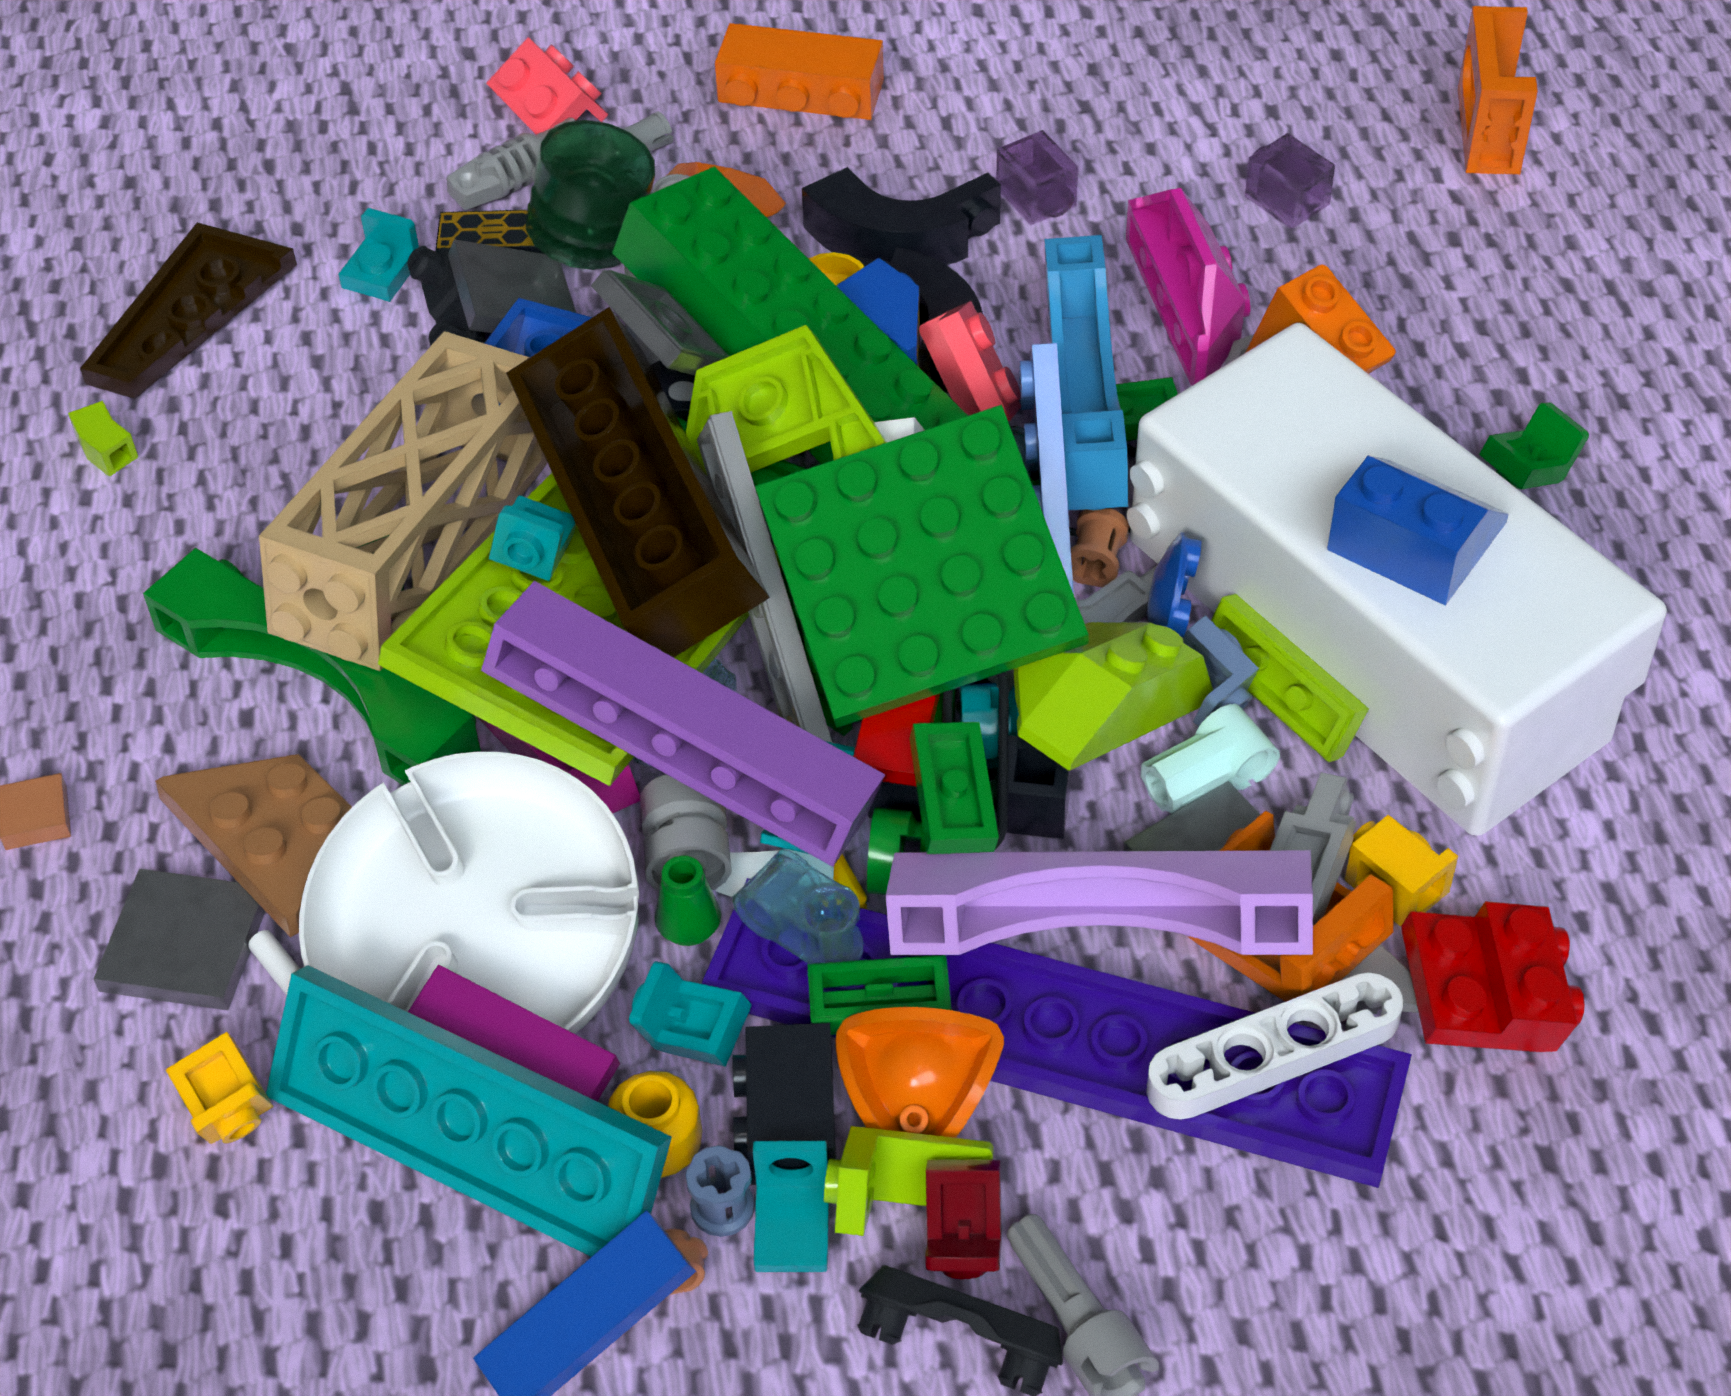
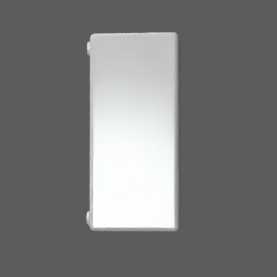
M1302 323L1290 325L1141 417L1138 425L1136 464L1130 469V479L1134 486L1132 507L1127 510L1126 514L1130 526L1131 541L1158 564L1169 545L1179 533H1185L1187 538L1201 540V553L1194 578L1189 577L1186 589L1214 613L1222 597L1237 594L1365 704L1369 710L1355 736L1467 833L1477 836L1483 835L1612 740L1625 696L1641 686L1646 680L1667 613L1664 602L1309 327ZM1368 455L1392 460L1509 514L1505 526L1446 606L1327 550L1335 497Z

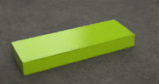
M1237 594L1222 597L1211 621L1219 629H1225L1230 632L1240 643L1243 653L1259 668L1248 691L1326 761L1332 762L1343 757L1369 708Z

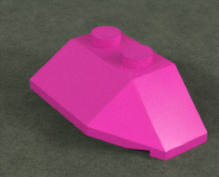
M1176 188L1128 200L1125 240L1192 386L1220 369L1228 358L1233 342L1241 339L1243 317L1250 315V298L1245 284L1237 283L1232 273V261L1228 248L1225 245L1219 246L1209 223L1182 188Z

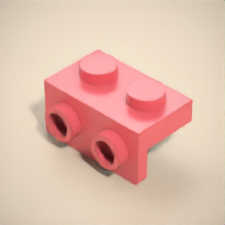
M529 37L486 83L536 135L554 127L569 117L574 118L576 121L586 109L600 122L608 116V113L595 101L602 93L579 71L571 78L568 73L574 65L552 44L543 51Z
M972 301L966 302L920 325V335L951 399L968 416L1002 405L1007 420L1010 421L1021 408L1019 402L1021 399L1020 389L1011 370L1008 367L1002 366L993 346L996 342L989 322L981 312H976Z

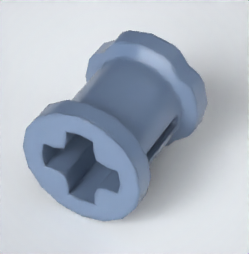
M721 1145L707 1147L696 1153L685 1173L687 1189L692 1196L690 1201L692 1220L700 1230L709 1235L719 1237L734 1235L747 1226L753 1217L755 1209L753 1194L748 1188L752 1180L749 1162L739 1151L730 1150ZM714 1165L716 1177L710 1178L709 1167ZM717 1189H722L724 1193L718 1194ZM731 1207L732 1217L726 1219L725 1208Z

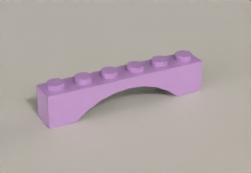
M1311 850L894 853L886 891L890 955H961L985 944L1024 933L1061 927L1095 925L1144 927L1180 933L1215 943L1241 955H1313Z

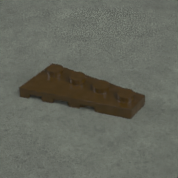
M197 222L80 367L85 384L135 399L297 265L293 248Z

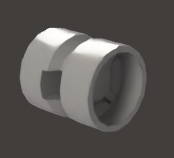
M667 774L656 777L649 782L640 795L642 829L645 836L643 847L647 882L655 890L659 891L662 869L665 863L673 857L686 855L700 862L712 891L717 889L728 880L732 873L729 838L726 831V807Z

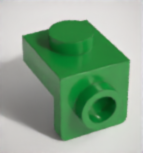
M1540 403L1525 430L1489 435L1479 455L1496 468L1495 472L1517 489L1522 490L1560 483L1565 479L1587 442L1589 433L1553 403Z

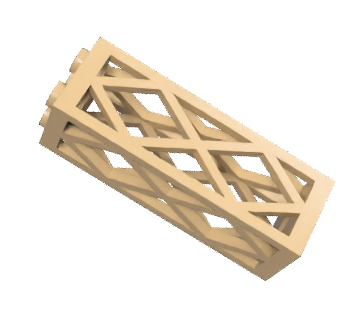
M445 331L439 336L259 535L267 631L269 634L378 671L383 669L382 666L378 665L381 645L490 536L496 528L498 515L505 505L512 506L518 495L522 496L547 464L546 458L506 372L530 357ZM426 404L416 426L415 405ZM402 424L404 445L390 449ZM458 446L464 447L463 449L436 458L440 453L444 451L450 450ZM368 449L365 458L363 460L357 461L360 458V456ZM496 458L507 461L500 479L498 477ZM436 480L426 493L422 495V484ZM463 483L455 503L445 504ZM485 483L487 496L478 498ZM384 486L363 510L372 488ZM349 492L336 520L335 494ZM405 495L406 506L391 511ZM320 516H322V537L313 534ZM466 527H469V529H468V530L465 532V534L462 536V533H463L464 529H465ZM438 539L425 569L423 544ZM411 569L413 588L401 591Z

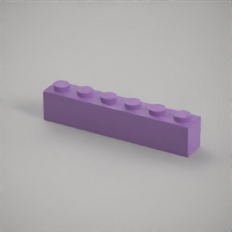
M533 581L494 624L482 665V672L832 867L835 865L866 819L885 774L536 581Z

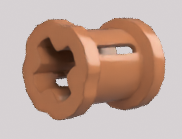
M1111 508L1102 510L1084 509L1079 514L1076 530L1078 539L1076 545L1071 548L1072 575L1075 582L1104 587L1117 577L1120 566L1116 556L1119 548L1126 544L1129 536V524L1124 515Z

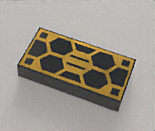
M549 209L440 212L435 250L443 247L450 249L454 240L548 254L551 227Z

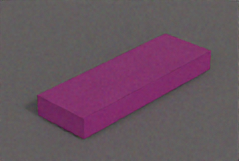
M439 964L408 1010L409 1013L597 1102L620 1065L615 1054Z

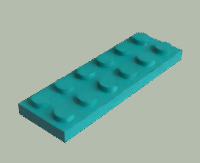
M307 965L291 973L266 1090L268 1098L590 1257L646 1210L652 1213L671 1136L316 968Z

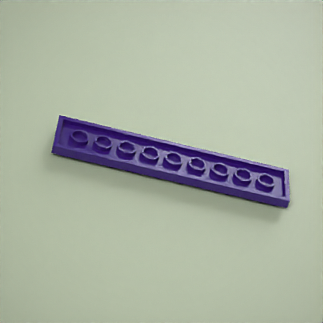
M747 878L701 984L741 992L752 1004L748 1013L750 1015L787 1025L811 1024L807 964L932 955H890L888 918L886 914ZM995 943L985 944L961 955H946L951 1010L991 1020L998 1024L1004 1036L1001 1056L990 1081L1379 1188L1412 1054L1377 1045L1198 1116L1182 1120L1168 1118L1155 1110L1150 1104L1146 1092L1149 1066L1154 1056L1166 1047L1255 1014V1012ZM934 980L891 984H893V987L934 985ZM866 985L823 988V992L865 989ZM1293 1023L1287 1029L1290 1037L1302 1045H1317L1326 1039L1325 1031ZM1232 1046L1224 1053L1225 1060L1239 1070H1252L1263 1063L1261 1054L1250 1046ZM1205 1059L1203 1071L1211 1069L1208 1059ZM1176 1073L1169 1074L1167 1085L1177 1083L1183 1092L1190 1091L1193 1079L1182 1081Z

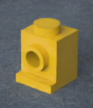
M1389 814L1377 824L1374 821L1365 823L1353 835L1354 839L1348 852L1350 854L1345 881L1355 889L1372 874L1393 887V921L1400 927L1410 911L1426 912L1450 892L1458 855L1451 849L1447 848L1438 855L1432 850L1423 836L1413 830H1407Z

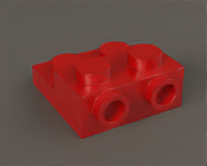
M1485 901L1475 917L1410 911L1401 925L1425 1044L1529 1052H1554L1560 1048L1575 1027L1580 1024L1585 1008L1584 995L1579 986L1568 985L1564 970L1570 950L1569 936L1564 928L1553 926L1549 907Z

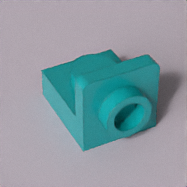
M367 208L361 215L365 240L338 273L339 280L343 289L390 302L410 276L407 264L408 258L412 251L419 247L416 228L411 219Z

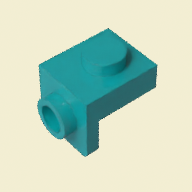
M518 495L512 506L505 505L498 515L489 559L550 581L574 536L576 523L572 515L567 512Z
M655 961L649 970L645 982L639 986L634 995L629 1022L656 1050L726 1067L752 1004L741 992L682 980L669 964Z

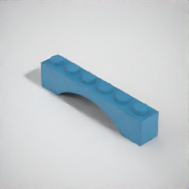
M1102 235L1044 239L1051 343H1057L1068 510H1102L1105 508L1128 507L1127 442L1123 410L1119 406L1114 374Z

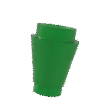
M676 856L668 860L662 869L655 911V925L664 938L682 946L700 944L706 941L719 927L722 916L721 908L707 881L700 862L691 856Z

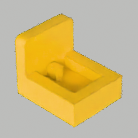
M225 1032L165 1069L193 1117L190 1122L195 1131L210 1144L220 1139L223 1143L227 1144L243 1138L260 1125L261 1119L259 1116L274 1107L234 1038L228 1032Z

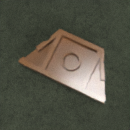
M299 754L168 775L155 780L159 799L290 938L298 934L302 895L310 869L328 835L352 806Z

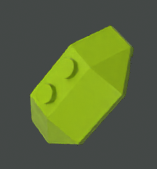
M1152 622L1086 623L1089 644L1013 669L1015 700L1019 712L1017 735L1067 770H1073L1199 709L1206 696L1213 691L1203 655L1184 644L1182 637L1174 630L1165 626L1155 625Z

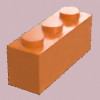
M729 23L715 60L718 102L739 106L747 105L791 112L798 111L842 118L871 120L884 81L883 40Z

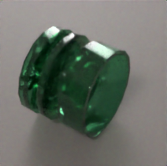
M580 120L565 122L549 130L540 144L535 168V183L531 187L530 202L526 211V231L533 244L549 258L574 268L598 270L619 265L621 263L620 260L612 252L629 204L651 194L655 178V160L647 146L630 132L612 124L598 121Z

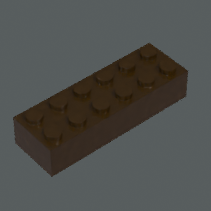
M610 307L506 372L622 625L628 633L674 658L770 598L642 348Z

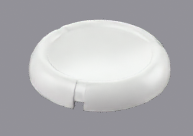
M504 752L454 754L436 758L405 770L411 782L391 793L383 782L359 800L341 818L319 850L308 874L302 895L299 913V940L304 967L309 965L408 1012L439 964L574 1034L596 1015L615 990L629 962L638 931L639 882L627 838L617 819L607 805L589 787L574 776L541 760Z

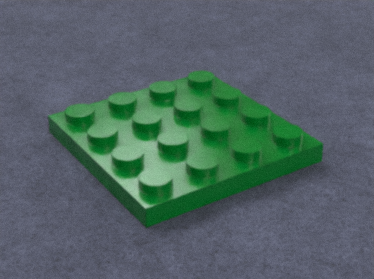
M1002 405L755 486L836 728L1089 644L1088 631Z

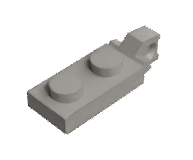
M1322 772L1308 806L1296 805L1293 812L1285 811L1270 851L1311 850L1313 925L1326 912L1354 839L1353 833L1356 825L1354 817L1348 816L1354 795L1349 791L1347 778Z

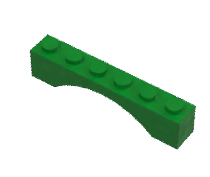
M194 548L143 593L155 630L198 658L237 657L265 660L295 668L327 684L344 697L365 721L374 739L382 772L402 785L411 782L405 770L413 766L449 755L481 752L476 730L477 722L473 714L385 668L378 671L269 634L267 631L264 587L262 588L244 577L238 568L228 560L220 559L217 561L201 550Z

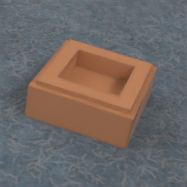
M61 773L0 785V839L5 850L71 837L67 786Z

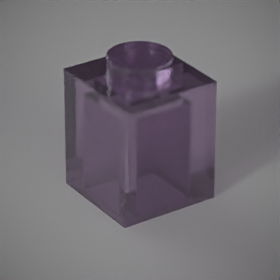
M1044 130L997 148L996 180L1001 184V194L1030 226L1050 217H1059L1069 209L1077 207L1078 166Z
M1286 133L1267 146L1260 147L1249 157L1246 169L1245 197L1290 229H1294L1330 205L1335 164L1289 133Z

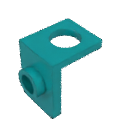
M754 1141L753 1159L757 1186L754 1238L755 1272H826L828 1270L829 1203L824 1202V1186L828 1165L827 1142ZM796 1158L804 1160L811 1165L802 1169L787 1170L776 1167L772 1163L779 1159Z

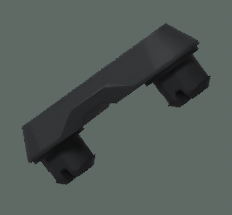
M423 245L412 251L407 262L411 278L421 281L429 313L436 321V325L433 326L429 333L430 346L444 331L485 343L484 332L472 331L468 328L448 257L450 249L443 247L433 251Z
M883 1265L859 1289V1292L862 1293L861 1297L867 1299L860 1322L857 1324L861 1334L875 1338L881 1327L879 1340L894 1345L902 1341L900 1339L909 1315L916 1317L919 1314L941 1323L952 1320L961 1321L969 1324L975 1334L1001 1344L1000 1348L1007 1350L999 1376L997 1375L1000 1384L1015 1390L1018 1380L1022 1377L1023 1382L1020 1392L1030 1396H1037L1043 1393L1042 1388L1050 1366L1057 1368L1058 1365L1062 1366L1063 1364L1059 1328L1043 1321Z

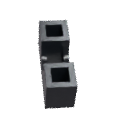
M1008 735V821L1006 833L1064 839L1072 770H1067L1019 736ZM998 756L986 759L996 823ZM882 781L868 812V817H873L876 807L913 810L918 821H922L917 786Z

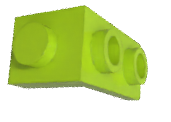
M851 1126L841 1160L830 1158L826 1170L824 1202L836 1204L835 1233L864 1236L873 1200L926 1206L927 1160H993V1144L987 1141Z

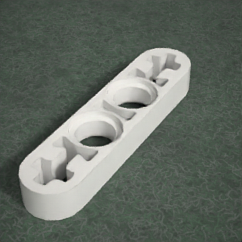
M1368 972L1357 974L1166 1047L1158 1052L1150 1062L1146 1091L1149 1102L1157 1112L1168 1118L1180 1120L1192 1118L1382 1044L1393 1037L1399 1026L1403 1008V997L1400 989L1392 980L1380 974ZM1358 1001H1364L1370 1008L1381 1006V1016L1374 1017L1368 1009L1356 1012ZM1347 1019L1345 1031H1342L1340 1022ZM1310 1021L1319 1025L1325 1031L1326 1039L1317 1045H1302L1290 1037L1287 1029L1295 1022ZM1232 1046H1250L1261 1054L1263 1063L1252 1070H1239L1225 1060L1224 1053ZM1205 1059H1208L1211 1069L1203 1071ZM1176 1073L1182 1081L1193 1079L1191 1090L1183 1092L1177 1083L1167 1085L1168 1075Z

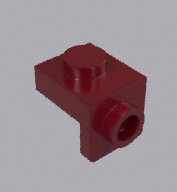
M927 1160V1245L925 1269L928 1271H942L944 1275L954 1279H974L984 1275L986 1272L1000 1270L1002 1248L1000 1160Z

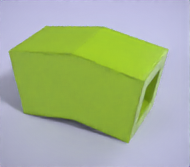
M103 400L68 413L75 435L87 460L107 476H112L138 458L131 434L112 420Z

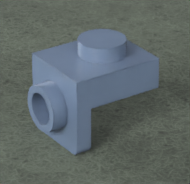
M1205 615L1187 629L1183 638L1184 644L1203 655L1213 687V691L1206 696L1193 720L1198 727L1211 713L1225 705L1237 704L1244 709L1253 698L1247 690L1259 670L1243 653L1238 640L1227 630L1219 629Z

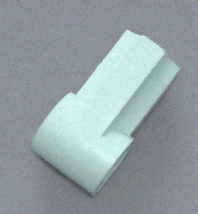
M1228 704L1211 713L1201 723L1195 736L1141 764L1140 777L1147 788L1148 795L1161 811H1168L1172 814L1227 781L1237 790H1244L1251 786L1249 780L1253 779L1257 783L1265 779L1276 767L1280 753L1240 706Z

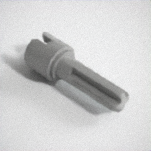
M1028 1214L1020 1221L1013 1223L1007 1230V1238L1068 1336L1063 1347V1356L1089 1396H1137L1145 1390V1378L1135 1363L1142 1370L1154 1372L1159 1370V1362L1128 1316L1123 1311L1104 1309L1040 1216Z

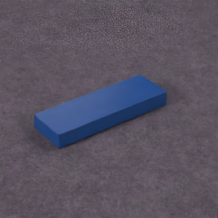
M646 1210L475 1355L473 1359L499 1396H552L690 1278L696 1270L657 1219Z

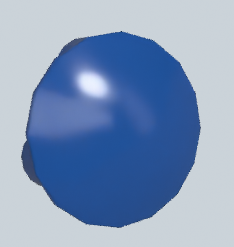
M1183 532L1177 535L1158 563L1152 578L1147 603L1148 622L1168 627L1177 632L1182 638L1185 636L1189 622L1191 600L1182 599L1181 595L1185 594L1189 577L1194 578L1202 544L1201 540L1187 538Z

